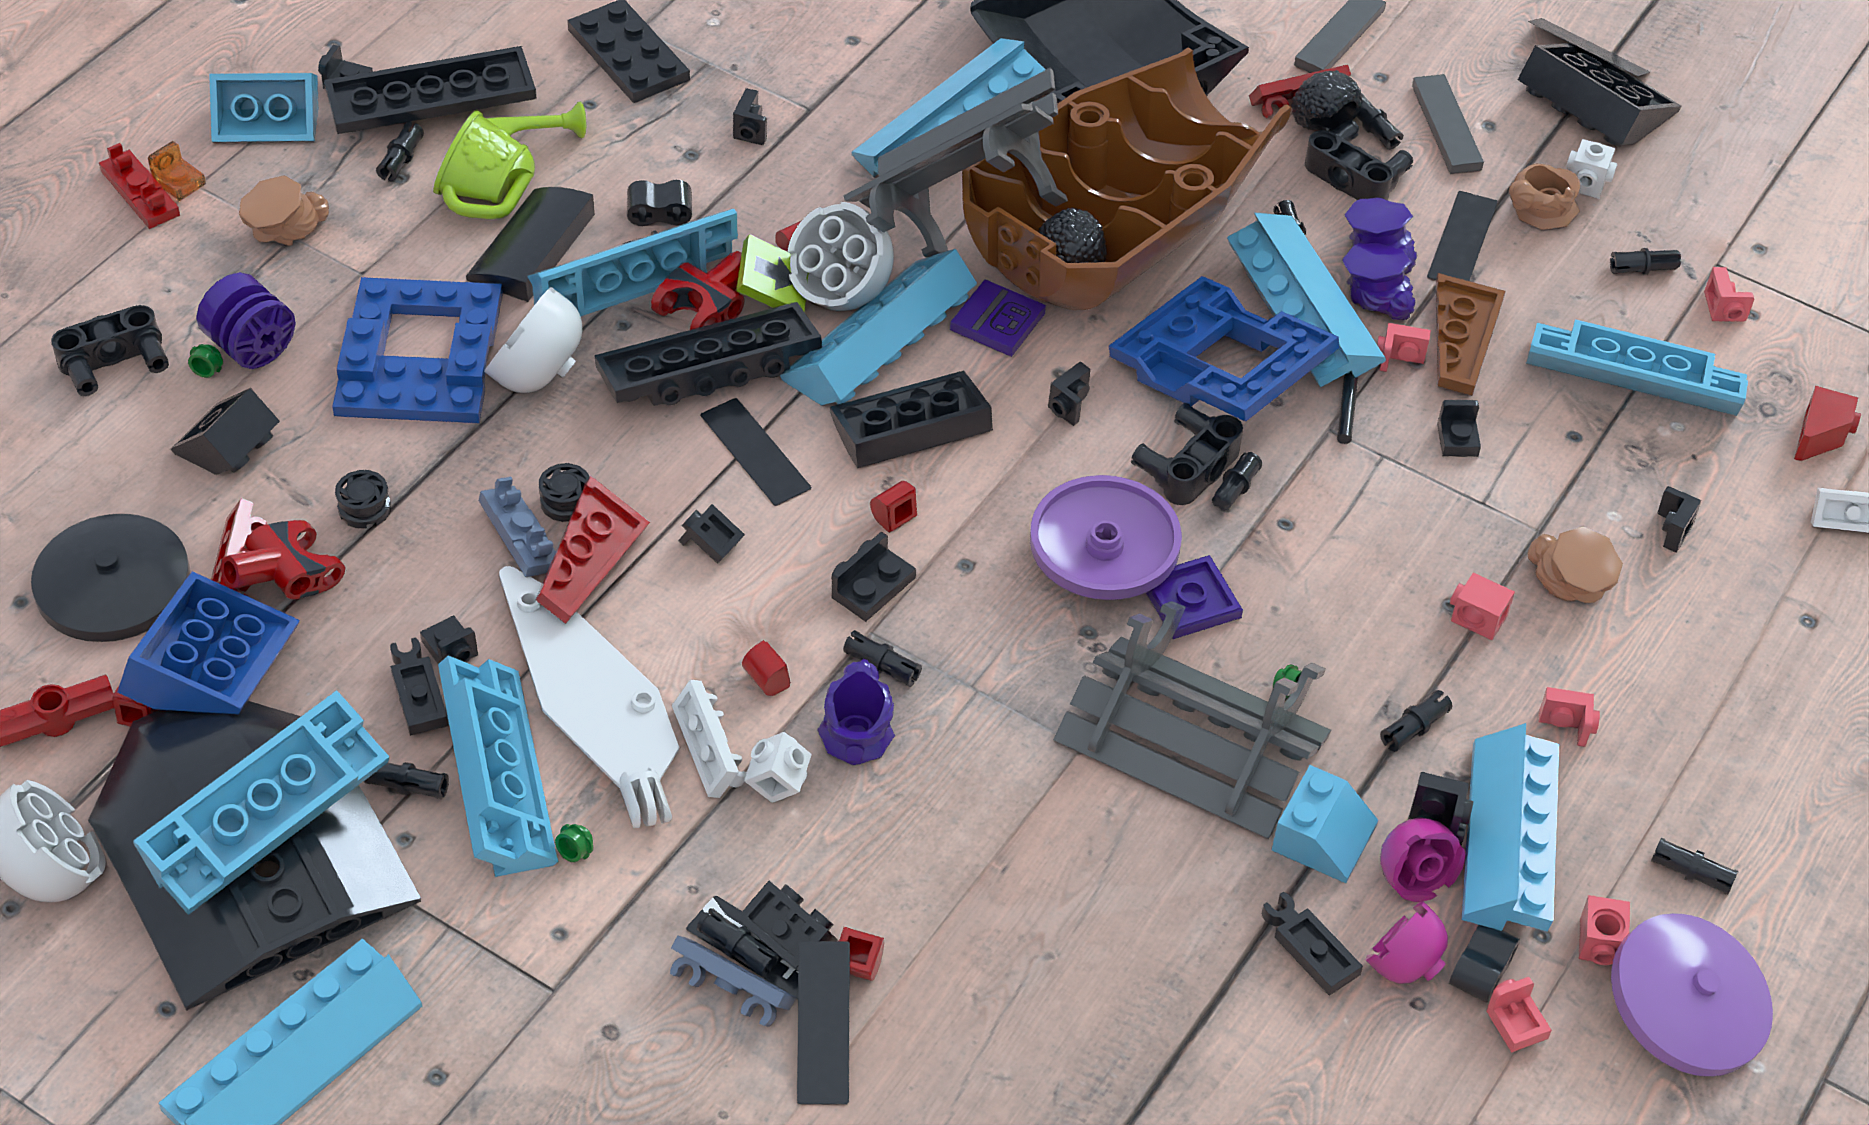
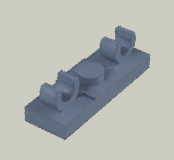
M512 477L497 479L495 489L480 492L479 503L524 576L529 577L547 573L556 553L553 548V542L548 540L544 528L541 527L531 509L521 497V491L517 490L515 486H511L513 482Z
M677 935L671 947L674 951L684 955L672 964L670 969L671 975L680 977L683 970L687 966H691L693 968V976L689 981V985L693 987L702 985L706 977V971L717 976L714 984L735 995H737L739 989L752 994L753 996L746 999L742 1004L741 1014L750 1017L754 1008L762 1005L764 1015L759 1024L769 1027L773 1024L777 1015L776 1007L790 1010L796 999L792 994L692 939Z

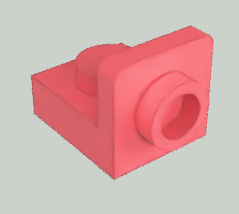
M1727 267L1712 268L1704 290L1712 321H1746L1755 300L1753 293L1736 292L1735 283L1730 281Z
M1388 323L1386 336H1378L1377 346L1386 358V361L1380 364L1379 371L1387 372L1390 358L1424 364L1431 330Z
M1547 687L1539 709V722L1553 724L1557 727L1578 728L1577 746L1586 747L1590 733H1597L1600 711L1593 710L1594 694Z

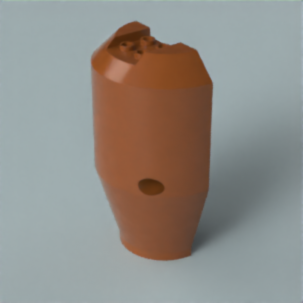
M1186 48L1179 54L1076 91L1057 104L1058 115L1052 117L1054 124L1039 131L1041 158L1051 173L1057 189L1066 195L1068 201L1055 207L1041 198L1036 182L1029 170L1017 157L1010 153H1007V156L1014 160L1015 166L1005 172L988 163L986 158L962 170L963 212L969 233L986 262L998 268L1008 280L1022 291L1064 309L1076 311L1095 308L1205 229L1222 214L1273 136L1285 127L1292 107L1286 104L1280 108L1263 132H1258L1255 128L1244 123L1230 122L1213 106L1204 93L1195 72L1193 50ZM1067 208L1088 211L1103 227L1108 253L1106 260L1099 263H1066L1056 256V243L1040 234L1038 229L1054 214Z

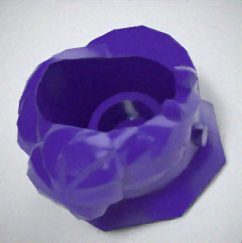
M1382 198L1356 200L1344 214L1353 228L1349 235L1353 246L1381 243L1403 249L1412 261L1404 271V274L1410 273L1416 265L1417 252L1414 251L1415 247L1413 246L1415 241L1411 237V232L1406 229L1407 223L1413 218L1411 212L1405 204L1391 202Z
M1381 243L1354 245L1342 259L1345 267L1351 274L1346 282L1350 285L1352 302L1360 304L1365 310L1379 311L1389 315L1394 320L1409 319L1410 314L1414 312L1416 301L1413 297V286L1410 284V278L1404 275V271L1412 263L1405 251Z
M866 659L847 665L844 668L843 676L837 681H832L826 693L824 719L817 729L827 753L851 765H858L882 757L888 745L895 737L890 725L894 714V702L892 701L889 687L887 684L878 681L879 672L877 668Z

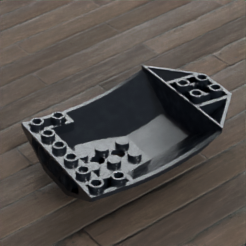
M247 701L239 714L158 710L134 720L88 819L148 932L186 1011L421 902L419 893L359 785L189 915L164 887L159 888L135 847L134 840L301 716ZM265 861L275 862L280 867L278 872L271 877H261L255 870L260 863Z

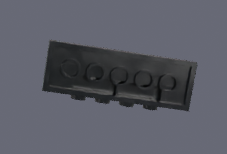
M522 46L324 80L337 135L537 99L536 88Z
M798 302L597 354L594 357L596 368L617 403L635 401L647 395L653 406L660 404L671 406L677 404L685 397L693 395L708 396L715 389L722 387H742L752 379L778 377L783 371L790 369L789 357L802 356L810 351L821 349L822 338Z

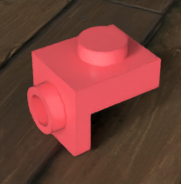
M1530 977L1518 981L1509 979L1497 985L1493 990L1486 1011L1511 1053L1549 1039L1552 1031L1530 996L1534 987Z

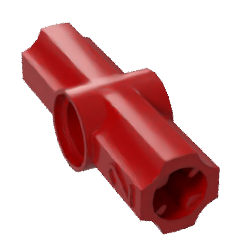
M105 674L67 688L55 684L44 685L33 693L31 700L1 709L0 747L40 733L51 737L62 736L73 728L76 721L114 709L113 690L108 676Z

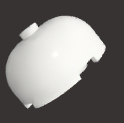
M841 202V204L825 208H816L800 222L789 243L788 252L791 253V274H789L793 286L804 298L826 309L847 311L864 306L883 290L892 272L894 252L888 232L884 233L868 224L866 216L870 213L854 204Z
M550 287L501 347L484 372L506 389L518 393H530L540 390L549 384L556 374L563 378L576 362L570 356L578 347L582 336V321L576 307L558 291Z
M26 780L22 785H11L0 795V879L19 894L40 902H60L70 899L81 893L104 872L106 866L105 855L95 833L92 831L84 836L81 825L70 815L75 811V808L46 786ZM79 839L88 847L90 859L85 849L77 842ZM89 863L88 868H87L86 871H85V870H81L82 868H84V867Z

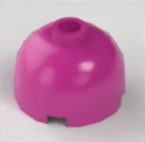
M1415 818L1399 824L1388 834L1382 844L1380 864L1387 882L1403 899L1421 902L1437 897V894L1432 891L1439 889L1444 884L1449 888L1455 883L1463 869L1466 855L1464 848L1459 843V839L1446 826L1431 819Z
M1424 901L1419 902L1413 907L1416 913L1410 919L1404 915L1376 943L1372 949L1375 952H1380L1378 955L1371 954L1365 958L1379 974L1389 981L1407 984L1416 981L1422 976L1427 981H1430L1446 964L1441 959L1448 945V935L1445 926Z

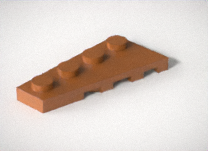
M1438 273L1436 279L1438 387L1473 396L1506 291Z

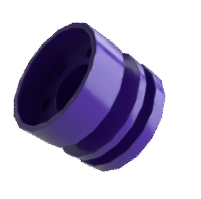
M241 272L227 275L215 282L203 296L198 305L196 315L198 328L241 367L249 369L263 367L275 360L287 348L294 335L296 326L294 313L283 302L271 294L250 274Z

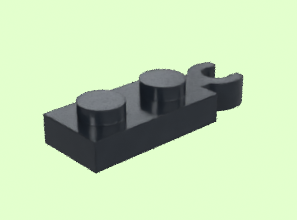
M416 637L411 638L412 650L409 652H400L396 642L390 645L392 660L395 664L390 666L410 736L449 726L448 715L429 656L422 658L420 642Z
M1282 892L1279 895L1278 904L1284 909L1282 911L1273 909L1268 902L1263 904L1261 913L1263 919L1270 925L1279 926L1276 928L1275 933L1277 941L1329 996L1361 975L1362 964L1308 908L1298 913L1294 909V900L1289 894Z

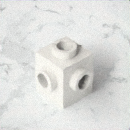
M1582 139L1578 152L1571 151L1566 169L1577 175L1580 181V194L1597 199L1600 198L1605 181L1612 182L1616 171L1617 163L1611 162L1615 148Z
M785 732L767 739L764 738L757 742L751 751V761L744 781L771 803L800 792L801 786L807 777L806 770L812 754Z

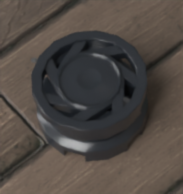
M561 463L549 467L541 474L539 478L541 509L545 515L561 522H568L585 483L590 477L585 469L579 465Z
M371 470L349 472L336 484L335 497L338 502V513L341 520L345 519L348 526L367 529L368 524L376 523V525H379L390 514L391 501L388 495V485L385 478L379 473Z

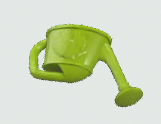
M580 101L567 113L544 116L484 118L481 112L474 111L465 121L448 149L438 171L433 193L443 194L444 202L448 208L460 216L480 219H501L508 216L516 207L535 172V162L528 146L520 144L511 135L523 130L562 127L563 129L572 130L582 139L585 137L587 128L584 105ZM457 196L488 200L499 205L468 204L459 200Z

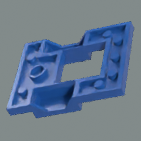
M1201 276L1109 345V355L1111 358L1136 369L1137 381L1180 402L1188 403L1190 406L1201 400L1246 422L1339 349V336L1283 311L1268 320L1246 311L1229 287ZM1224 335L1260 352L1270 345L1278 348L1277 351L1242 378L1196 358Z
M361 277L353 316L348 318L337 365L338 383L332 405L334 416L480 423L485 396L484 371L486 369L489 346H494L503 296L502 284ZM392 314L460 317L459 323H455L449 359L384 356Z

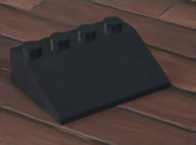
M1572 43L1535 45L1517 79L1527 86V92L1539 98L1545 97L1553 102L1551 106L1564 114H1573L1579 118L1577 122L1581 126L1589 130L1597 129L1605 134L1604 139L1608 143L1617 147L1636 144L1678 113L1682 107L1616 65Z

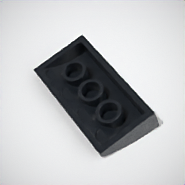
M541 187L534 189L468 272L466 280L472 283L502 284L503 294L529 302L533 296V286L527 276L553 268L558 264L595 215L593 194L563 187Z
M964 370L830 407V413L836 429L857 468L993 431L992 407Z

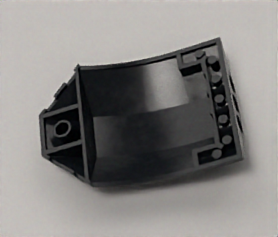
M974 0L970 6L972 16L993 44L1000 38L1024 41V49L1043 68H1051L1053 70L1055 90L1052 92L1056 94L1057 103L1076 91L1179 54L1186 48L1193 50L1195 72L1204 93L1208 96L1249 53L1248 46L1200 18L1178 0Z

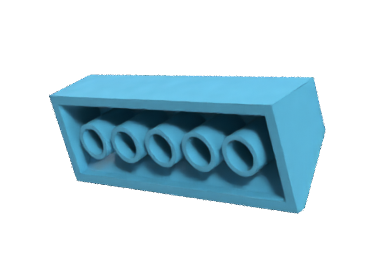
M956 249L917 260L886 285L872 301L861 306L822 339L821 349L810 351L808 354L801 356L790 366L789 370L783 371L780 377L785 383L820 405L836 402L837 405L845 403L855 396L854 389L858 385L867 384L879 375L878 368L897 360L902 355L900 350L905 345L910 346L923 338L925 335L923 330L926 327H932L947 317L945 313L950 307L954 308L969 298L967 292L976 286L977 282Z

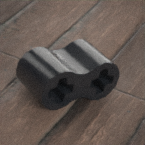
M639 180L628 186L627 218L632 224L648 226L656 222H664L679 226L690 221L692 217V189L687 182L683 180H670L666 183L655 184Z
M1478 925L1453 970L1449 984L1488 1003L1493 990L1511 963L1521 939L1503 930L1500 931Z

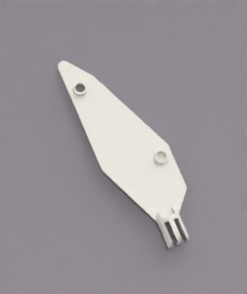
M503 567L499 571V578L542 711L620 788L633 828H640L641 816L645 826L655 825L657 820L656 809L662 824L670 822L672 814L660 780L679 751V745L658 688L578 612H575L565 624L538 603L535 599L541 588V582L530 576L525 577L523 572L514 567Z

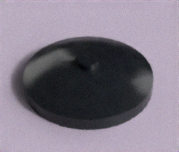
M108 514L76 523L54 537L41 551L34 564L31 587L40 614L57 631L84 641L110 642L135 637L147 632L191 572L185 547L170 528L156 520L140 515Z

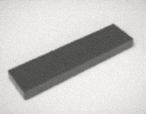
M1348 0L1295 56L1294 66L1309 73L1332 68L1385 11L1386 2L1383 0Z
M1445 74L1414 77L1412 88L1450 174L1481 171L1484 161Z

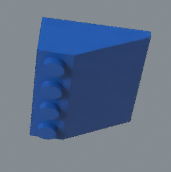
M192 571L128 657L117 693L153 709L239 714L297 628L300 620Z

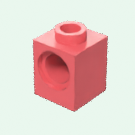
M1473 572L1465 585L1458 584L1451 597L1450 604L1455 606L1451 621L1493 640L1509 614L1515 591Z
M1588 895L1580 917L1579 959L1593 961L1599 965L1613 964V959L1619 945L1629 934V901Z

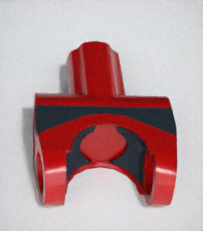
M739 251L732 252L707 273L689 262L683 263L670 273L655 290L651 300V309L661 316L683 309L697 312L690 325V330L737 318L745 302L744 296L735 291L738 284L742 253Z
M305 520L282 521L260 526L253 530L246 540L248 552L224 556L221 561L223 581L228 588L235 589L274 581L289 599L313 596L333 588L343 578L346 567L336 556H329L328 554L319 555L306 551L315 542L317 533L311 524ZM306 532L305 535L297 541L298 536H300L301 533ZM334 569L330 575L324 577L330 570Z

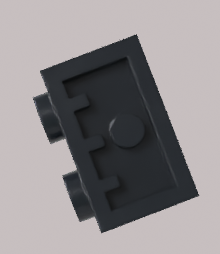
M880 532L872 540H866L860 546L857 553L849 560L843 561L835 567L831 575L832 599L866 622L916 578V568L888 549V535Z
M1421 772L1408 820L1426 818L1438 821L1459 839V843L1462 846L1466 825L1469 823L1474 802L1466 799L1469 783Z
M769 880L736 919L799 972V942L838 941L829 931L834 924L816 909L811 914H808L800 907L804 899L787 884L779 889Z

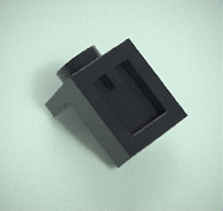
M332 45L327 54L321 57L318 65L323 89H325L324 80L373 72L371 67L343 60L341 47L338 45Z
M746 88L733 112V138L764 145L767 140V118L762 116L763 107L758 105L759 91Z
M1081 361L1051 382L1048 408L1057 417L1063 418L1072 426L1079 422L1082 401L1090 390L1091 369Z
M1444 400L1442 402L1437 422L1442 456L1479 457L1481 444L1476 422L1479 411L1477 400Z
M1667 486L1663 492L1657 513L1666 518L1662 530L1667 532L1663 547L1677 553L1695 523L1701 500L1670 486Z
M711 504L703 514L695 510L681 525L686 532L678 541L684 546L692 539L718 564L745 534Z
M454 615L420 631L421 642L438 664L447 656L466 663L471 658L478 656L475 632L471 627L464 629Z

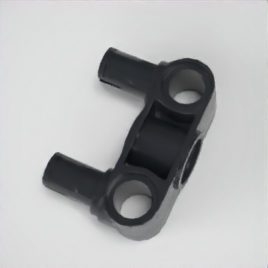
M1351 119L1344 120L1333 131L1319 130L1309 136L1305 158L1306 169L1331 184L1335 189L1346 193L1356 200L1370 198L1388 200L1389 193L1396 187L1399 177L1413 166L1411 165L1413 157L1405 150L1398 151L1396 155L1384 163L1366 153L1362 148L1351 144L1350 142L1359 135V126Z
M136 305L107 315L94 317L91 320L58 330L51 338L58 369L61 373L71 377L80 396H90L98 390L93 370L115 365L123 360L142 355L151 373H160L169 366L168 358L161 346L162 333L157 325L154 311L146 305Z
M1183 403L1175 414L1176 419L1174 422L1195 434L1186 443L1184 448L1173 458H1166L1142 443L1135 449L1131 458L1133 459L1131 464L1138 466L1153 476L1159 486L1164 489L1166 499L1176 505L1190 504L1209 485L1219 479L1222 473L1239 456L1243 425L1236 417L1231 415L1209 417L1191 407L1188 403Z

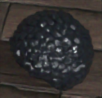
M1338 70L1315 73L1307 80H1304L1292 98L1291 107L1295 122L1308 130L1333 131L1344 120H1354L1357 117L1363 103L1361 89L1356 81L1348 75L1340 73Z
M1067 208L1054 214L1038 229L1040 234L1056 243V256L1066 263H1099L1106 260L1108 253L1103 227L1088 211Z

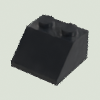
M249 388L213 406L171 448V451L175 455L215 475L228 470L234 473L250 460L247 454L254 447L256 449L261 448L273 437L271 430L280 420L252 388Z

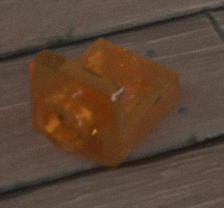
M175 141L169 142L148 156L151 174L162 188L178 201H181L206 184L204 174L182 158L179 144Z

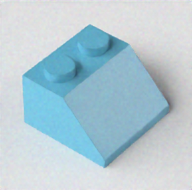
M1309 765L1277 823L1272 851L1347 883L1378 824V819L1348 781Z

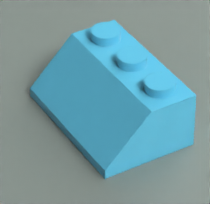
M313 73L209 74L212 142L315 141L319 110L317 75Z

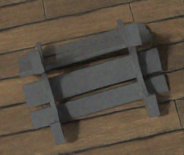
M1048 68L878 157L879 177L843 195L846 202L859 201L869 207L871 214L866 216V222L884 233L896 227L893 216L894 210L907 215L918 227L926 241L927 247L921 249L923 256L926 258L948 251L941 230L930 212L929 187L985 158L988 163L1005 172L1015 166L1014 160L1008 157L1007 153L1014 155L1031 173L1041 198L1055 207L1068 201L1066 195L1057 189L1051 173L1041 158L1039 131L1054 124L1052 117L1058 115L1056 94L1052 92L1055 90L1053 70ZM1048 94L1047 96H1045V97H1043V98H1041V99H1039V100H1037V101L1034 102V100H1036V99H1038V98H1040V97H1042V96Z
M1173 601L1162 605L1160 612L1166 614V618L1158 633L1148 645V634L1154 620L1140 613L1129 617L1127 625L1133 627L1130 640L1120 637L1111 646L1109 652L1106 651L1095 656L1093 664L1103 668V674L1118 680L1115 687L1112 688L1088 676H1083L1070 702V705L1099 717L1098 724L1067 711L1053 740L1269 839L1283 808L1246 792V790L1250 786L1283 802L1288 800L1300 772L1263 756V753L1269 742L1280 747V753L1284 756L1301 761L1302 758L1309 759L1315 755L1317 750L1327 740L1331 729L1296 714L1313 679L1317 680L1322 677L1326 668L1315 663L1304 666L1297 683L1285 677L1275 683L1269 701H1265L1163 655L1179 625L1186 608L1185 606ZM1131 681L1138 683L1137 688L1152 696L1162 694L1174 699L1172 704L1179 709L1188 712H1194L1196 709L1209 715L1208 720L1223 728L1234 726L1245 731L1244 737L1255 742L1252 750L1127 695L1126 692ZM1111 724L1237 780L1235 786L1116 733L1110 730Z

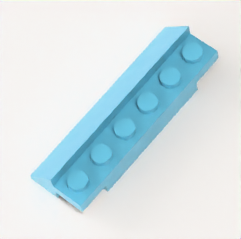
M1000 38L853 150L852 156L875 177L877 174L879 175L878 157L1046 69L1024 49V41Z
M735 209L722 211L529 275L527 277L533 286L534 305L552 287L576 307L581 317L655 292L665 278L683 263L689 262L707 273L706 263L727 257L732 253V240L738 238L737 212Z
M1254 212L1257 221L1227 237L1231 248L1245 268L1247 276L1273 316L1283 311L1339 336V349L1310 371L1320 388L1350 371L1356 378L1386 361L1376 342L1292 216Z
M1576 319L1572 331L1537 323L1526 364L1735 416L1738 415L1744 405L1748 386L1747 374L1715 367L1714 353Z
M447 656L438 664L474 858L492 863L495 877L555 865L558 862L519 671L490 659L478 668Z
M337 690L134 840L135 847L159 888L164 887L188 915L388 763L389 755L363 728L364 720Z
M1526 723L1477 738L1473 743L1469 800L1474 802L1467 826L1461 920L1502 931L1507 921L1548 932L1553 923L1559 744L1526 735Z
M362 938L159 1102L160 1109L175 1125H281L422 1007V1002L388 954L384 958Z

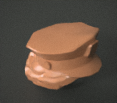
M1532 164L1519 172L1514 182L1509 186V195L1519 220L1541 230L1567 227L1580 212L1575 201L1580 190V181L1575 173L1567 169H1556L1546 164Z
M283 175L259 181L249 193L241 198L239 216L245 225L252 228L253 236L259 242L266 243L274 240L278 243L292 246L294 240L305 239V235L313 232L319 222L326 220L329 214V204L322 195L311 191L302 194L301 184Z
M1584 526L1560 533L1558 539L1548 534H1542L1531 543L1528 550V559L1537 565L1536 577L1549 593L1565 601L1579 600L1584 603H1594L1600 600L1605 591L1611 590L1618 583L1623 562L1616 553L1610 538Z

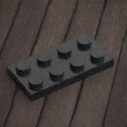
M626 0L611 2L567 20L568 31L633 103L690 81V70Z

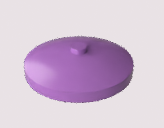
M1109 475L1086 476L1073 479L1050 491L1035 509L1030 529L1031 551L1043 573L1054 583L1072 593L1101 600L1135 597L1160 585L1171 574L1177 564L1182 540L1178 517L1170 504L1161 495L1139 482Z
M1662 914L1639 924L1619 945L1611 970V983L1615 1003L1629 1031L1657 1059L1672 1068L1692 1075L1721 1076L1740 1069L1762 1050L1772 1028L1773 1006L1770 991L1765 977L1754 958L1728 932L1709 921L1692 915Z

